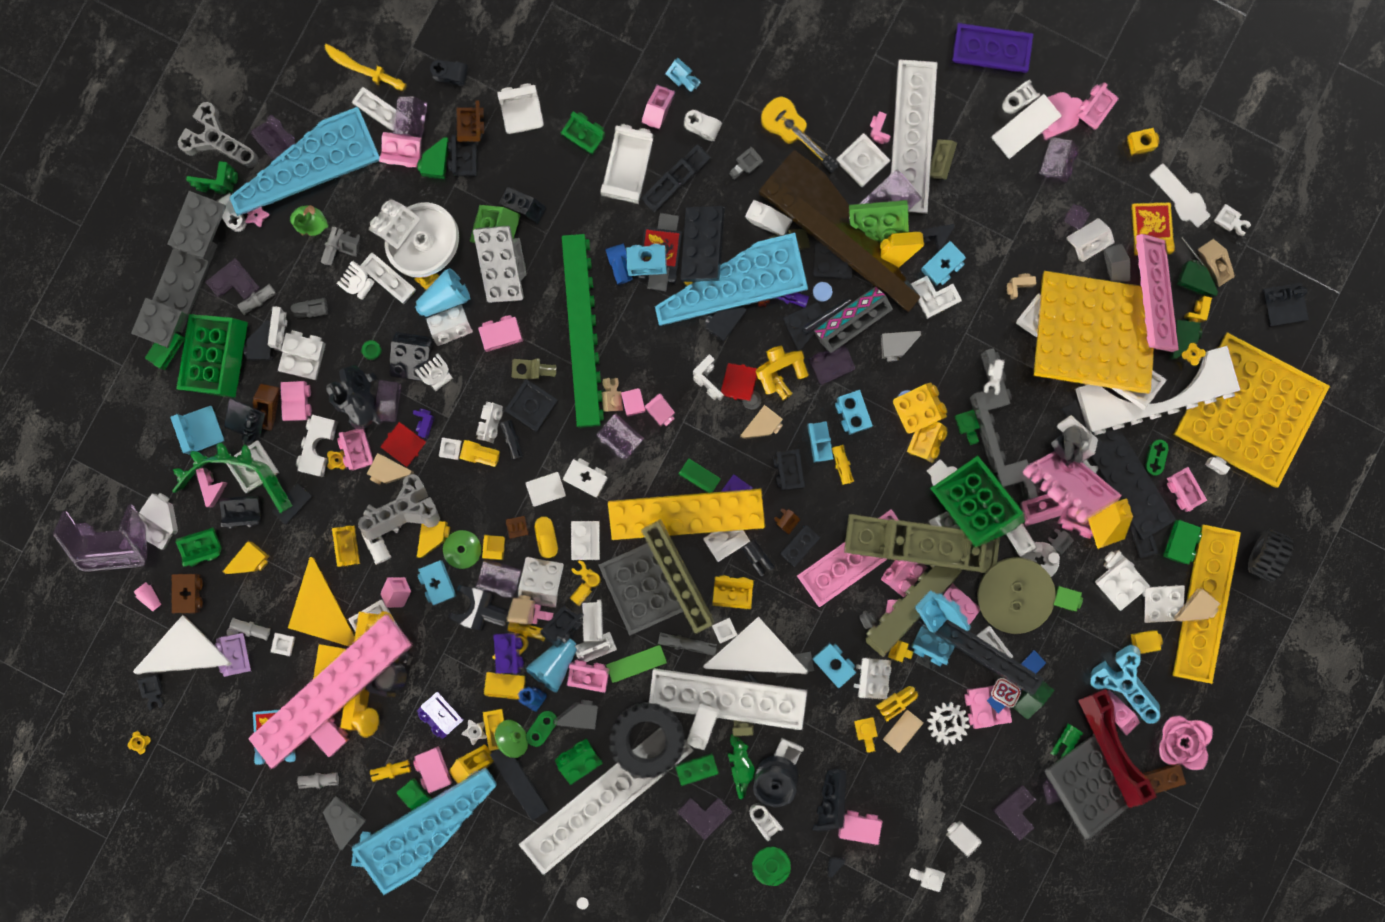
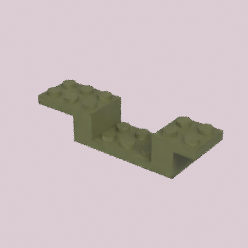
M849 514L844 553L985 573L992 565L997 563L1000 537L975 547L961 529Z

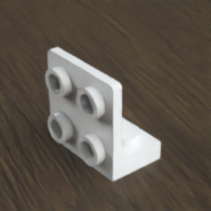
M390 199L384 203L380 214L373 218L369 230L398 249L420 218L404 205Z
M708 355L693 370V380L700 387L704 385L708 389L707 394L712 399L716 400L718 398L721 401L723 394L703 376V374L707 376L714 369L715 359Z
M526 557L518 589V599L519 595L531 596L530 600L535 601V604L556 608L563 563Z

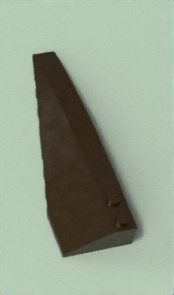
M794 150L759 190V195L909 312L920 299V295L897 266L881 258V249L878 241L867 237L865 232L859 228L855 229L850 225L849 204L825 173Z

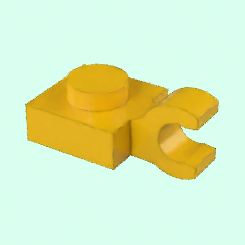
M874 717L854 721L858 740L864 739L866 752L875 751L872 737H877Z

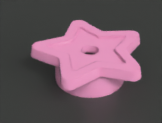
M262 207L247 212L246 223L254 222L258 227H261L262 222L269 216V213L263 211Z

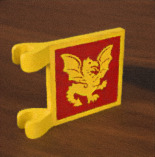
M1171 203L1132 204L1134 254L1138 255L1136 236L1141 234L1165 240L1167 254H1172L1175 251L1172 231Z

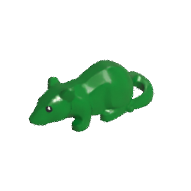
M732 734L730 742L734 753L733 755L729 753L728 757L729 761L734 763V767H731L738 798L743 799L745 798L748 784L754 778L755 768L746 752L748 745Z

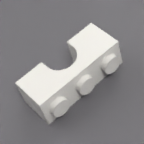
M315 415L308 419L306 425L308 433L302 440L301 448H303V452L297 459V471L324 477L328 459L317 454L316 444L321 439H334L337 421Z

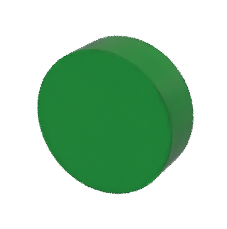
M367 341L362 346V354L368 360H376L382 353L381 346L375 341Z

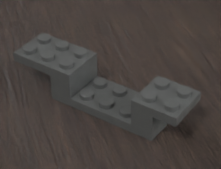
M191 191L188 192L168 241V245L173 247L159 285L152 300L145 298L131 334L169 348L175 332H183L217 248V244L212 241L225 211V204Z
M994 348L988 349L981 354L989 382L991 375H988L989 366L996 359L1000 360L999 353L995 352ZM1002 370L999 382L1000 391L997 395L994 394L995 388L990 386L991 389L987 393H984V391L976 393L970 397L980 427V434L992 474L1002 487L1019 482L1025 501L1038 497L1037 493H1039L1038 484L1032 481V477L1028 478L1023 474L1026 467L1031 463L1024 460L1004 466V462H1006L1005 454L999 449L1000 437L997 432H994V417L992 414H989V411L1009 405V400H1012L1010 390L1005 387L1006 376Z

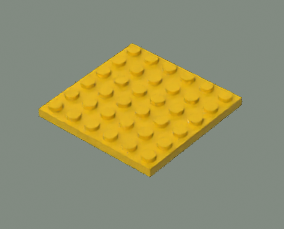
M1044 271L1042 276L1034 376L1149 394L1152 382L1154 348L1149 347L1147 341L1148 334L1145 323L1142 287Z
M1226 333L1218 348L1228 347L1240 391L1234 392L1235 396L1224 399L1223 396L1216 397L1217 401L1205 404V401L1198 402V407L1186 409L1174 435L1278 488L1330 386Z

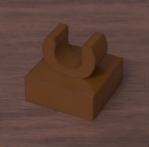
M781 509L780 511L784 514L782 518L778 519L775 517L774 519L783 531L790 534L801 519L791 510Z
M525 516L506 520L509 539L529 535Z

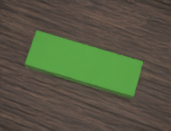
M661 645L606 664V666L610 669L609 675L612 683L666 664L667 661Z

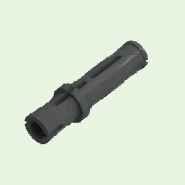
M660 632L658 641L659 645L674 647L676 650L685 649L715 656L717 644L681 637L679 634L675 636Z

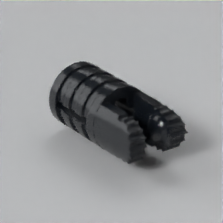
M756 539L741 548L760 576H763L765 571L758 560L761 559L769 570L775 568L756 542Z

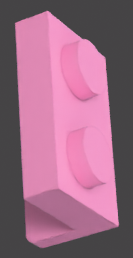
M1105 82L1101 85L1097 84L1091 90L1089 100L1086 99L1079 107L1081 111L1077 116L1093 129L1099 127L1119 99L1106 88L1108 84Z
M354 429L348 432H340V438H337L340 449H343L345 456H343L345 467H349V470L353 471L372 465L374 460L365 430Z
M1189 467L1166 478L1168 480L1167 486L1172 493L1176 494L1178 498L1176 501L1181 510L1184 509L1185 512L1191 511L1196 506L1207 501Z
M895 560L885 571L881 580L899 595L905 597V592L918 581V578L928 567L922 563Z
M953 583L943 593V596L948 601H955L961 607L960 611L967 617L969 625L979 613V606Z
M575 660V662L569 664L570 671L567 686L606 692L610 669L605 668L604 664L594 663L592 666L587 665L586 661Z

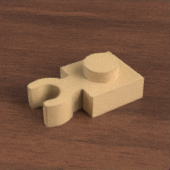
M610 378L603 379V387L606 389V392H602L603 412L623 410L621 391H617L619 384L617 378L611 379V384Z

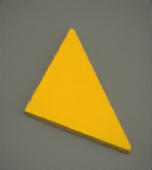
M310 557L288 628L350 647L354 644L355 639L353 631L315 559Z

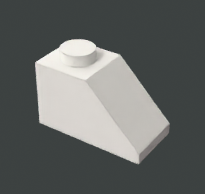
M753 200L745 216L753 225L779 236L786 235L793 221L772 207Z
M161 493L158 495L151 494L139 513L170 534H177L178 529L174 508L168 502L169 498Z
M700 703L686 744L694 748L705 749L719 710Z
M960 821L958 823L954 822L947 829L948 833L946 835L967 856L982 843Z

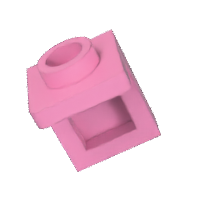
M879 111L877 117L873 116L870 127L873 128L870 137L873 138V141L884 144V142L888 143L890 135L880 132L887 114Z

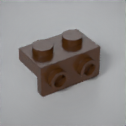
M476 101V108H457V142L480 141V134L484 133V122H480V119H484L483 108L479 106V101Z

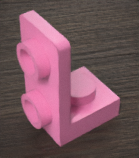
M1108 690L1107 692L1114 705L1115 723L1127 736L1140 721L1133 711Z

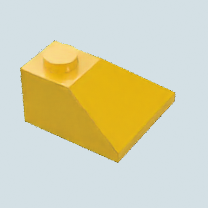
M1127 498L1115 502L1088 520L1097 548L1125 539L1133 518Z

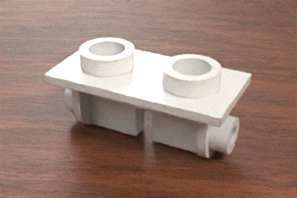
M486 402L481 414V418L486 419V423L479 422L476 433L478 435L477 439L491 443L494 442L497 436L498 423L502 417L503 406Z
M610 632L603 634V642H584L575 646L578 659L586 662L617 650Z

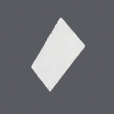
M1043 94L994 134L992 138L1010 159L1062 115Z

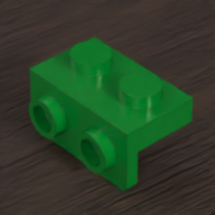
M572 112L571 118L561 131V134L593 155L605 138L604 128L595 122L592 124L587 121L588 118L584 114Z
M214 528L176 539V544L183 558V566H194L206 559L209 561L214 560L221 553L222 547Z
M587 739L578 742L574 747L561 753L555 759L559 771L570 785L603 764Z

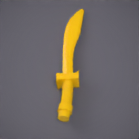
M328 44L325 45L329 55L341 65L373 77L372 80L379 85L380 80L393 85L398 90H405L406 84L400 79L384 74L382 67L376 66L377 69L373 70L362 66L345 53Z

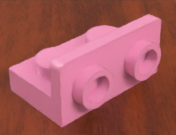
M383 132L382 153L379 161L387 164L417 167L418 161L421 158V138Z
M1071 503L1069 507L1064 509L1058 523L1062 525V529L1070 532L1073 529L1080 531L1079 535L1090 539L1093 533L1089 521L1082 524L1076 519L1078 515H1071L1070 513L1075 507Z

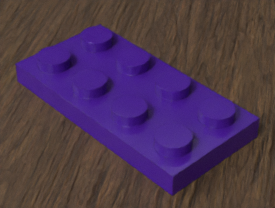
M958 23L952 62L1027 73L1029 70L1033 34Z

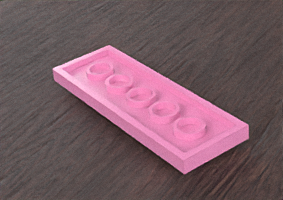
M1141 234L1136 236V248L1139 257L1138 265L1141 274L1145 323L1148 334L1147 341L1151 348L1174 352L1179 349L1166 243L1163 239Z
M892 510L879 517V519L898 520ZM844 542L801 572L797 577L818 607H821L887 559L844 553Z

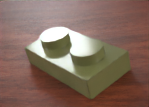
M952 140L937 141L930 165L931 178L947 179L957 145L956 142Z

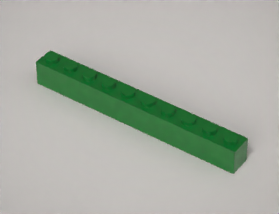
M585 234L562 236L577 427L601 426V421H604L603 409H599V402H602V390L598 391L597 384L601 383L600 371L596 372V364H599V353H595L594 345H598L597 333L593 334V326H596V315H592L591 307H595L594 296H590V288H593V278L589 277L588 270L592 269L591 258H587V251L590 250V241L586 239Z

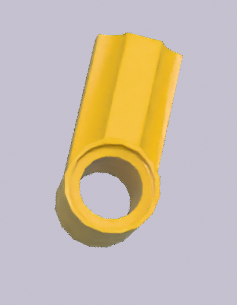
M464 440L459 459L496 467L500 451Z

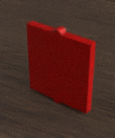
M728 363L721 389L723 396L731 397L734 400L751 401L757 379V368L746 367L744 364Z
M399 422L394 430L388 433V438L381 445V448L408 467L413 459L419 456L418 453L426 441Z

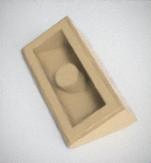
M906 710L883 740L897 752H900L923 722Z

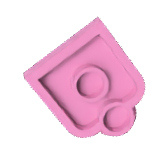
M1063 92L1047 97L1062 116L1042 132L1045 140L1072 130L1077 126L1079 122L1077 115L1081 111L1079 107L1083 103L1080 99L1071 98L1067 93Z

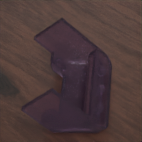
M128 505L119 527L120 530L96 533L87 523L75 524L67 511H63L53 533V536L73 564L81 571L89 572L142 567L147 560L146 526L132 505Z

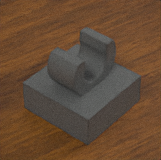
M349 231L346 234H341L338 251L357 257L360 235H357L356 238L351 237Z
M1055 529L1054 531L1058 537L1056 539L1048 537V540L1056 552L1062 555L1074 540L1065 530L1060 532V530Z

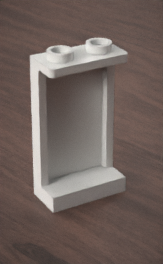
M621 124V126H616L615 128L616 132L604 184L601 188V196L638 204L654 137L650 133L651 131L640 128L638 131L632 129L629 125Z

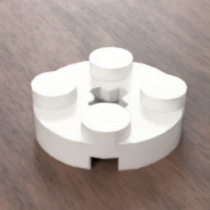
M1035 542L1037 548L1022 557L1037 562L1035 558L1042 556L1044 564L1040 565L1052 577L1059 567V554L1050 544Z

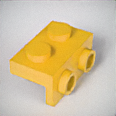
M728 576L715 577L712 606L751 609L754 581L745 577L738 579Z

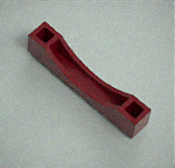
M1103 689L1078 700L1128 807L1144 804L1157 797L1149 779L1132 763L1121 745L1115 727L1114 705L1107 690Z

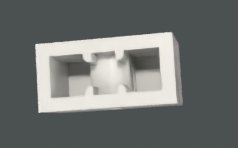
M580 458L578 461L573 459L563 480L598 498L608 477L604 476L606 472L597 467L595 470L589 468V463ZM587 472H590L591 480L583 482L582 473L587 474Z

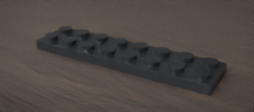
M1078 399L1061 409L1066 418L1073 416L1086 428ZM1112 427L1105 428L1106 432L1098 435L1091 432L1098 439L1095 454L1090 457L1095 465L1098 466V470L1106 483L1122 495L1119 500L1127 498L1133 515L1131 523L1140 538L1144 540L1176 521L1120 428L1113 430Z

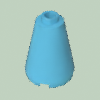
M449 268L416 301L417 305L415 308L421 316L428 317L466 303L470 299L469 292L466 286H462L459 282L460 277Z
M569 639L566 644L562 642L558 648L552 645L526 668L527 672L538 682L544 683L546 688L556 692L560 688L569 664L577 651L576 643Z

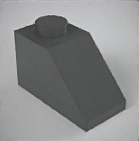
M581 700V703L575 702L554 719V724L595 729L598 706L594 705L591 700Z

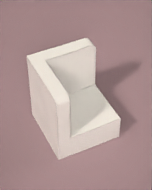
M781 738L774 756L787 758L796 764L804 748Z

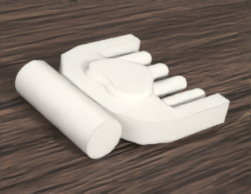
M352 261L349 269L355 275L351 271L346 270V273L351 277L347 274H343V276L349 282L341 278V281H338L337 284L348 293H358L357 297L363 300L375 282L370 278L367 279L365 270Z
M436 354V357L442 364L435 357L433 358L438 367L432 361L428 362L431 368L424 364L429 374L423 367H420L425 377L418 369L415 370L423 382L431 385L435 391L453 379L448 372L447 364L439 354Z

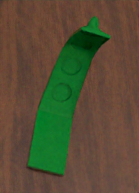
M222 443L217 444V454L212 457H204L201 453L192 451L190 455L194 463L189 471L186 470L184 472L179 468L173 469L174 474L178 477V484L172 490L175 493L182 490L196 473V470L208 462H224L248 467L257 472L280 513L292 507L271 468L264 462L254 460L251 457L250 449L246 445L242 447L241 455L237 457L231 456Z

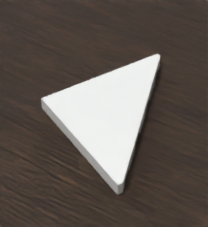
M182 615L133 672L136 674L158 673L172 670L230 666L232 663L186 616Z
M759 617L703 666L709 670L808 673Z

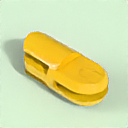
M540 517L536 520L534 526L539 552L542 557L551 558L558 551L553 523L548 517Z
M908 686L897 694H892L876 705V707L885 716V720L889 721L905 710L907 705L916 700L918 692L915 691L914 687Z

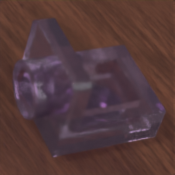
M1073 204L1067 211L1064 221L1081 230L1090 213L1082 206Z

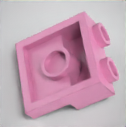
M994 685L967 689L965 703L966 706L970 707L968 721L969 725H973L974 729L1012 722L1009 707L1005 706L998 714L987 702Z

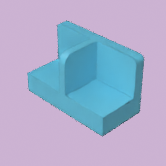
M827 421L808 424L814 463L833 460Z

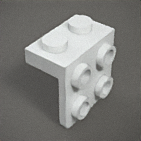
M523 84L517 89L508 87L502 89L501 92H497L508 134L543 127L535 85Z

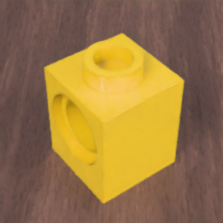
M1154 128L1133 132L1127 137L1132 155L1153 151L1159 144V136L1155 133ZM1141 137L1148 140V145L1141 143Z
M1152 630L1131 634L1132 645L1139 648L1140 654L1161 650L1160 645H1163V641L1158 631Z

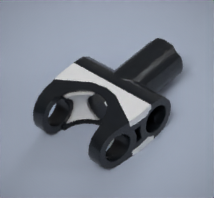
M458 586L457 591L463 592L470 599L471 606L469 611L464 614L450 612L448 618L463 626L482 631L485 621L505 627L510 611L491 605L494 594L477 588Z

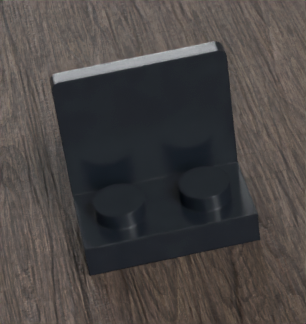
M396 332L391 341L389 375L423 381L415 370L418 369L424 377L425 375L420 370V367H423L428 373L424 364L429 366V352L433 346V337Z

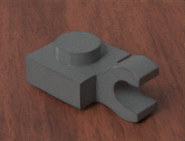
M750 147L737 158L739 164L730 171V175L734 179L741 175L743 171H746L749 175L763 163V160Z

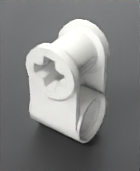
M1028 80L1005 98L1003 109L1005 112L1013 114L1034 102L1041 95L1036 93L1031 86V81ZM1009 100H1014L1017 106H1011Z
M696 110L689 111L684 121L686 129L710 141L715 140L722 125L719 120ZM696 118V122H694V124H691L690 120Z
M229 193L217 200V202L226 205L222 216L226 225L232 230L239 232L246 227V220L243 215H236L229 198L231 194ZM235 218L238 219V220H237V223H238L237 225H234V223H235V222H234V219H235Z
M755 803L750 807V816L767 841L776 832L783 830L779 822L763 804ZM762 809L764 814L762 817L757 818L753 815L754 811Z

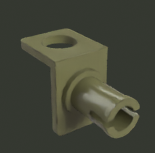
M540 359L512 360V378L534 380L539 378V375L552 377L556 375V365L540 364ZM518 364H524L527 367L525 374L521 375L517 372Z

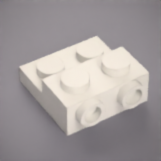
M291 331V334L286 333L278 371L316 380L326 344L321 342V338L310 335L309 338L302 337L303 333Z

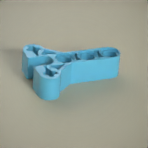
M1129 645L1116 653V662L1123 669L1122 671H1113L1106 661L1092 670L1091 684L1094 688H1107L1121 692L1144 721L1155 723L1159 720V703L1137 677V666L1140 664L1141 656L1138 647ZM1130 680L1132 683L1124 684L1123 681ZM1136 695H1143L1144 698H1142V699H1137V698H1135V696H1136ZM1152 709L1156 712L1153 714H1149L1146 711Z

